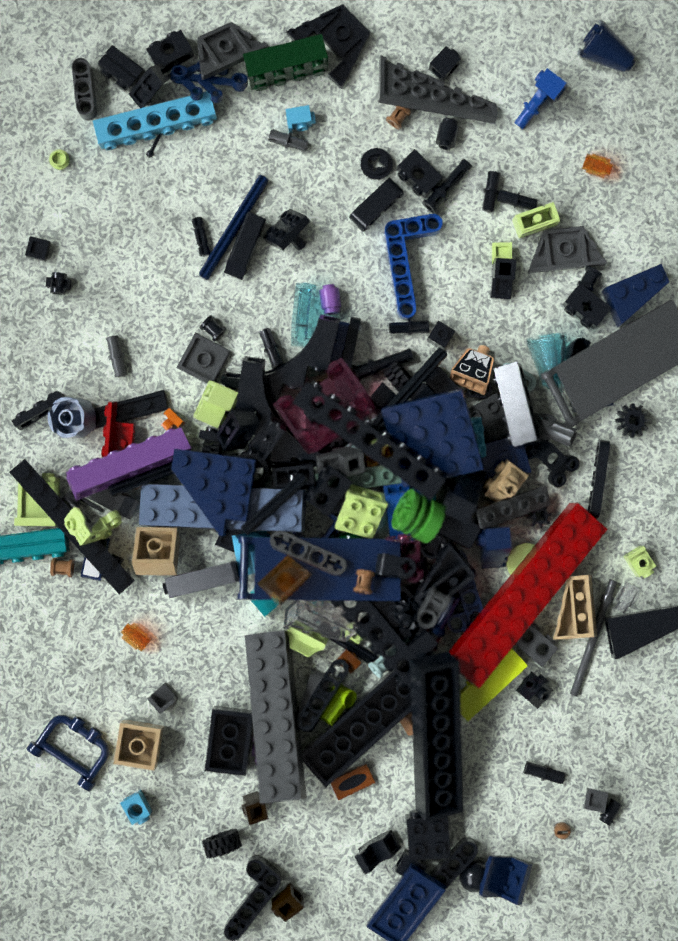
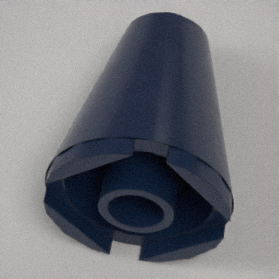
M601 19L599 20V25L595 23L583 40L585 46L583 50L579 48L577 53L581 58L620 72L629 71L635 63V55Z

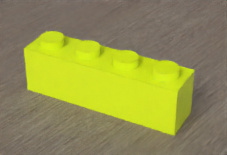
M513 649L508 652L480 688L472 686L466 681L467 685L462 690L460 689L461 715L467 721L473 718L528 666Z

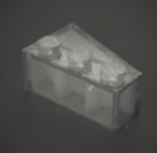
M294 600L285 609L283 626L285 629L290 630L291 626L300 628L303 633L307 634L309 631L321 633V637L343 642L348 641L355 635V630L358 629L353 622L349 624L342 616L343 610L340 607L335 608L330 601Z

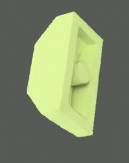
M292 620L287 630L289 647L306 657H310L317 651L324 650L328 641L327 637L295 620Z

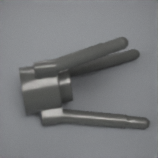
M69 491L62 497L64 503L71 510L74 507L79 508L82 504L80 501L100 512L103 511V508L86 498L76 501L72 491ZM81 510V512L83 513V515H84L85 518H86V522L90 524L92 521H91V520L87 517V515Z

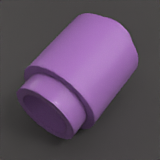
M334 284L324 285L323 289L319 290L321 309L324 310L325 315L340 313L342 306L339 288L335 287Z

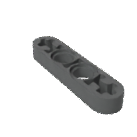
M275 531L270 537V545L274 550L330 575L340 576L346 569V562L342 557L286 532ZM280 535L286 543H288L289 539L293 540L289 546V551L285 550L287 547L285 544L275 545L274 537L278 538ZM295 544L303 545L304 552L301 555H296L293 552L292 547ZM320 552L323 555V561L321 563H314L311 558L313 553ZM327 556L331 557L329 560L331 563L339 561L342 570L333 571V566L327 564V568L323 567Z

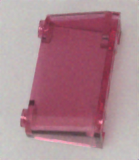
M342 357L332 362L327 369L329 377L319 383L324 387L322 391L328 395L330 393L336 395L341 399L339 403L347 407L350 405L358 411L357 416L364 419L370 416L375 407L365 388ZM282 396L273 404L307 454L317 452L339 437V435L323 424L318 425L316 422L312 425L305 416L304 411L292 403L295 400L292 396ZM317 396L314 398L315 403L321 400L323 405L325 404L322 397ZM332 409L330 415L332 419L339 420L342 417V412L339 409ZM350 421L348 423V429H351L358 423L356 421Z

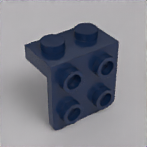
M489 856L485 865L486 869L483 880L480 883L479 895L482 897H501L515 905H522L532 864L514 856Z

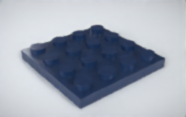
M463 388L382 407L381 412L387 432L393 436L391 439L397 444L401 441L410 448L409 452L414 456L418 453L427 460L426 464L431 468L434 465L445 472L443 474L445 478L484 470ZM406 457L401 458L399 465L402 468H408L411 465V460ZM419 470L416 473V477L419 480H425L429 475L426 470ZM401 480L403 487L410 486L409 484Z

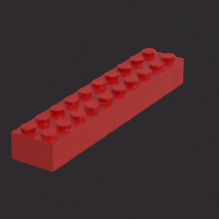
M569 503L448 651L459 660L460 675L472 686L480 688L608 530L579 503Z

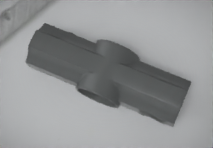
M534 412L541 439H552L569 447L573 444L577 435V429L558 422L556 417L550 414Z

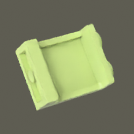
M42 473V478L60 497V478L54 477V473ZM18 483L17 518H14V526H57Z

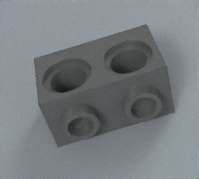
M533 622L527 629L531 631L532 637L524 641L521 636L515 645L538 665L543 667L558 648L554 645L556 641L548 634L544 637L539 632L541 628ZM545 643L547 651L544 654H539L538 646Z

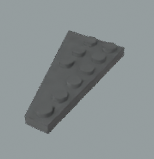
M380 56L378 103L496 123V103L477 95L469 96L461 93L462 89L458 87L452 89L445 86L444 81L418 70L409 71L403 68V64L397 62L395 65L388 62L387 57Z

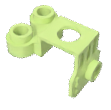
M74 507L65 517L64 521L67 530L76 537L82 546L110 537L112 535L111 530L122 523V517L117 510H114L101 517L91 528L92 532H90L86 525V518L80 508Z

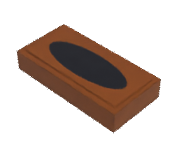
M367 763L340 775L331 783V786L338 800L374 784L375 780Z

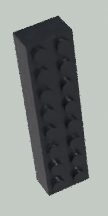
M449 652L410 660L415 810L426 822L463 812L460 663Z
M401 660L398 664L399 670L407 672L409 670V663ZM393 670L388 672L361 696L352 707L341 714L333 725H329L302 749L303 763L325 788L412 711L411 689L407 687L403 689L396 681L398 676Z

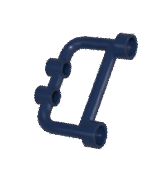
M66 715L55 716L49 721L37 741H31L26 749L36 757H41L43 752L46 751L82 775L77 784L84 790L91 792L95 786L93 780L108 759L109 747L100 738L102 733L93 727L91 730L85 728V721L75 716L72 719ZM59 723L66 724L71 730L79 733L87 741L101 749V755L90 771L46 742Z

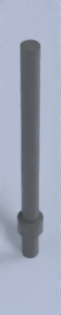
M609 579L605 594H602L600 599L601 605L596 617L597 637H589L570 694L578 697L609 605H612L614 599L612 596L617 581Z

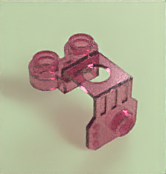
M410 534L385 537L387 541L402 542L401 557L411 558L415 562V571H417L418 576L414 572L413 576L407 580L411 583L421 581L424 571L420 566H417V562H420L421 542L412 538ZM408 543L415 545L416 551L414 554L407 552L406 546ZM407 564L401 567L404 569V573H408L411 570Z

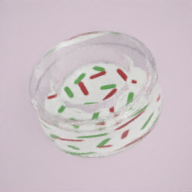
M477 169L471 170L465 180L467 187L474 191L482 189L486 182L485 174Z

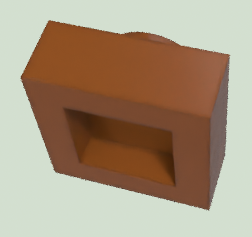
M347 649L337 658L347 662L350 674L362 663L353 652Z

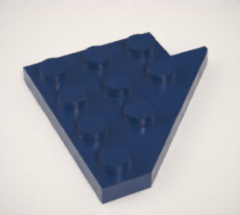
M174 449L172 471L219 536L225 537L227 519L243 522L248 520L257 460Z

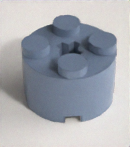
M59 398L53 403L52 409L48 412L50 429L62 438H82L96 428L95 410L91 402L83 398Z

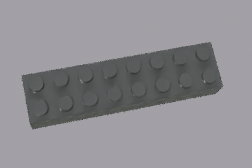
M286 630L245 635L260 804L307 799L300 728L297 724L298 706L292 649L289 647L288 633Z

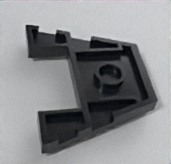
M343 4L287 31V35L293 41L310 37L314 33L316 35L322 34L324 43L341 60L328 74V77L340 89L343 88L370 36V31Z

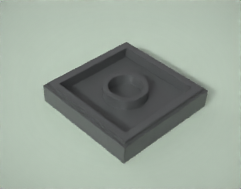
M195 332L176 368L206 384L209 380L215 382L231 350Z

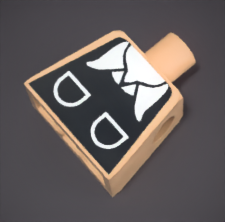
M480 345L477 351L471 348L467 349L452 368L450 379L457 385L485 395L494 358L489 356L490 349L484 345Z

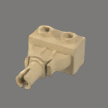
M506 459L505 462L501 461L495 469L496 474L493 478L489 477L486 480L482 492L494 502L510 498L516 494L529 475Z

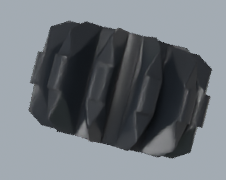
M632 403L629 407L624 405L622 407L623 411H617L616 414L621 418L615 419V422L621 423V425L616 429H624L622 432L623 436L629 433L630 438H634L635 434L642 436V430H648L644 423H649L650 419H645L644 417L648 415V411L641 412L643 406L640 405L636 408L635 404ZM635 417L636 422L630 424L629 420Z

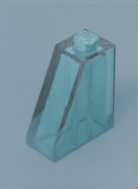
M296 283L291 323V346L304 347L312 337L316 299V285Z

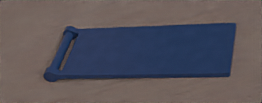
M238 537V544H240V593H237V600L400 601L401 599L399 578H384L374 575L371 583L372 594L354 592L358 578L356 571L367 570L375 573L377 554H390L400 557L399 539L299 538L345 560L346 569L343 574L333 576L274 550L270 545V537ZM274 537L273 539L276 541L275 545L277 546L281 543L287 545L285 548L287 551H289V546L293 541L289 539L288 543H286L280 537ZM249 544H255L254 593H248ZM295 544L292 550L296 555H301L304 552V547L301 544ZM320 552L312 554L311 558L314 563H321L323 561V555ZM327 556L323 567L327 568V564L333 566V571L342 570L339 561L331 563L329 562L331 557Z

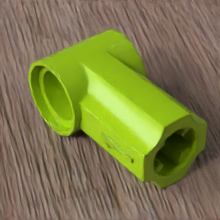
M342 685L321 719L330 726L333 725L344 709L352 707L357 698L356 692Z

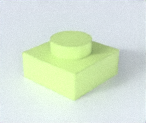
M512 242L492 243V264L494 258L512 259Z

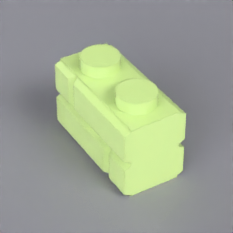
M552 202L544 207L540 206L517 214L512 221L517 236L520 239L557 226L560 218L555 204Z

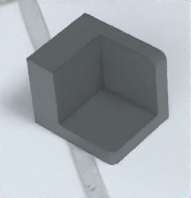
M166 683L147 698L159 714L164 712L178 699Z
M587 788L583 808L605 813L608 792Z

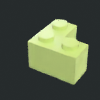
M209 380L193 417L218 428L226 419L225 411L235 408L238 392Z

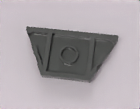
M229 22L197 38L202 80L243 62L244 53L268 48V44L264 41L260 43L252 38L253 34L242 30L233 22Z
M584 226L543 230L528 273L606 265L607 262L597 250L594 241L589 238V234Z

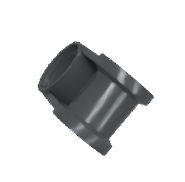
M432 586L418 609L419 624L424 628L433 627L448 606L452 596L449 594L445 595L436 590L435 586ZM427 612L433 615L430 620H423L421 618Z

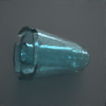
M561 333L539 335L538 339L534 340L533 337L526 339L542 385L547 386V389L549 387L546 381L542 380L540 374L565 361L566 333L562 335ZM556 373L552 377L559 388V384L562 383Z

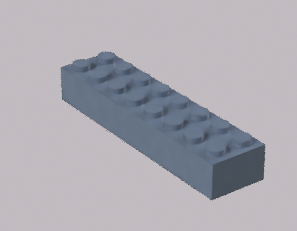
M155 484L141 486L139 525L214 529L184 486ZM252 488L248 519L282 489ZM298 490L254 531L305 533L306 499L304 497L306 496V491ZM227 519L226 530H242L241 526L245 522Z

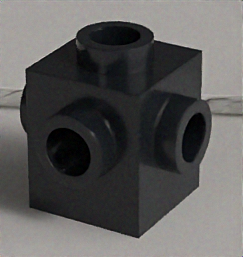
M533 672L525 677L521 685L516 689L518 693L537 709L549 698L554 690L548 686L549 680L541 674L536 676Z

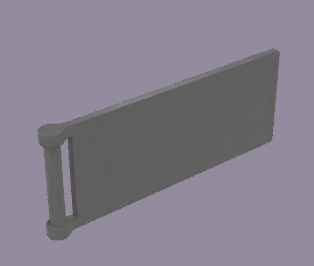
M669 300L540 374L542 380L546 381L565 419V425L574 427L592 414L678 365V309L675 302ZM556 373L577 413L575 417L572 416L552 377Z

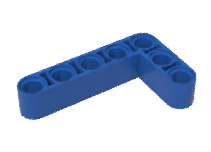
M437 214L392 220L385 226L384 237L397 313L402 320H411L416 313V302L405 240L437 235L443 224L442 218ZM428 222H436L438 224V228H429ZM414 224L419 230L417 232H410L408 226ZM396 228L399 233L392 236L388 233V230ZM398 247L402 250V254L394 255L391 249ZM403 267L406 273L398 275L395 273V268ZM405 286L408 288L409 293L402 295L398 292V288ZM409 306L412 308V313L405 315L401 308Z

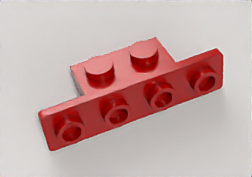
M109 401L108 405L105 406L104 415L107 417V423L103 428L105 446L103 445L102 458L112 451L124 450L127 446L134 443L136 423L116 422L117 401Z

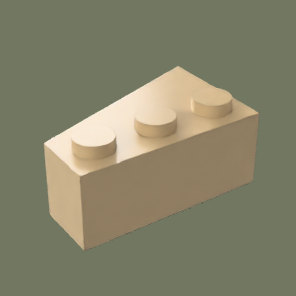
M592 575L570 576L567 579L553 640L597 637Z

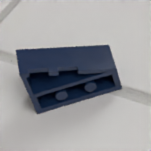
M662 264L607 286L601 291L606 303L612 307L610 312L617 328L670 282Z
M510 527L481 529L475 539L476 546H480L481 569L506 567L505 562L508 561V557L505 556H509L512 549Z

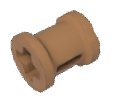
M395 106L396 108L392 114L387 116L385 120L388 124L400 130L402 122L407 116H410L411 111L405 107Z
M52 558L51 576L60 574L68 575V577L72 578L75 566L74 559L63 561Z
M357 570L358 578L354 592L372 594L371 583L375 573L367 570Z

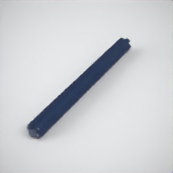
M259 175L201 268L199 272L201 278L205 280L210 278L242 226L247 212L251 211L266 187L268 179L265 176Z

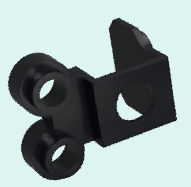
M541 439L542 443L528 446L526 448L527 458L530 460L537 458L548 468L547 470L550 472L548 481L555 487H561L566 483V475L564 474L566 470L573 472L579 467L577 457L570 454L564 455L548 440ZM551 453H556L558 457L550 464L548 456Z

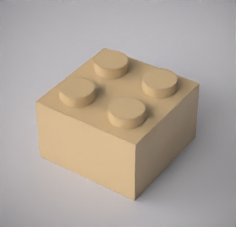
M177 527L136 528L132 565L136 575H177L180 537Z
M124 719L120 722L113 764L154 771L158 766L164 726Z

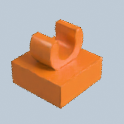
M168 408L163 413L168 417L161 424L165 430L173 428L174 425L180 428L185 424L172 409Z

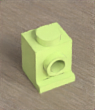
M638 546L623 556L636 577L642 576L646 578L654 573L653 568L656 565L646 551L645 546ZM642 559L646 562L644 567H641L639 564Z

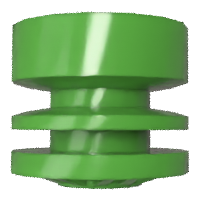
M410 489L403 494L395 507L391 521L392 527L405 535L410 534L412 538L422 543H428L436 536L443 523L445 506L434 499H426V496Z

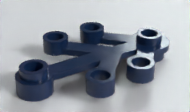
M199 61L188 68L182 65L174 66L170 72L171 81L183 84L190 91L191 98L196 101L203 98V90L200 87H196L191 81L198 82L211 95V101L214 103H220L223 100V92L216 89L212 84L232 86L237 92L244 91L248 86V77L243 73H236L232 78L216 77L218 74L220 76L228 75L229 68L202 80L201 74H194L200 72Z

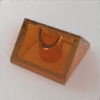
M287 555L257 584L280 608L311 578V574Z

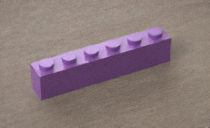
M181 427L178 429L171 428L160 436L154 435L142 443L130 444L124 450L112 451L101 459L94 458L83 466H73L66 472L67 481L77 501L105 490L111 484L173 461L174 449L191 451V446Z

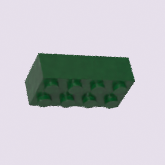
M322 34L243 54L251 90L263 91L270 85L282 86L287 83L286 81H302L306 76L314 75L318 77L328 71V55Z

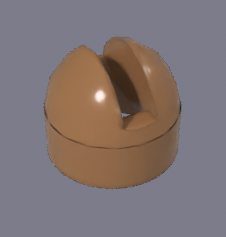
M559 822L554 827V834L557 838L564 840L570 836L571 829L567 823ZM568 830V833H558V831Z

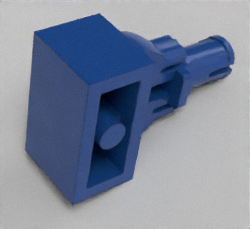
M548 68L545 72L541 70L536 76L535 81L537 83L535 86L538 90L529 103L526 101L523 103L525 108L514 122L521 129L526 127L534 115L540 114L537 110L548 97L556 102L568 87L564 80Z

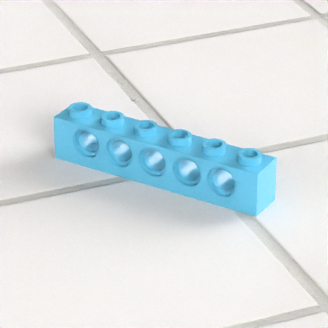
M203 92L201 100L196 101L191 96L93 120V125L101 149L113 150L117 147L116 145H132L136 143V140L143 138L144 140H152L158 134L171 135L178 129L186 131L193 129L194 125H210L214 120H217L213 102L211 101V95L208 92ZM193 109L200 111L196 116L190 115V112ZM179 114L180 118L173 121L170 119L172 115ZM154 119L161 120V122L158 125H151V122ZM141 124L139 130H132L133 125ZM115 129H122L119 135H112Z

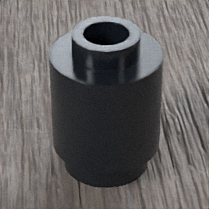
M444 118L439 124L436 144L439 145L440 149L450 150V148L455 147L459 130L458 121L455 119Z

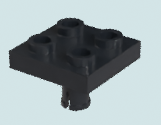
M286 210L281 214L280 220L268 228L263 238L269 244L282 251L290 243L299 251L307 244V241L299 233L307 226L310 220L306 215L295 210Z

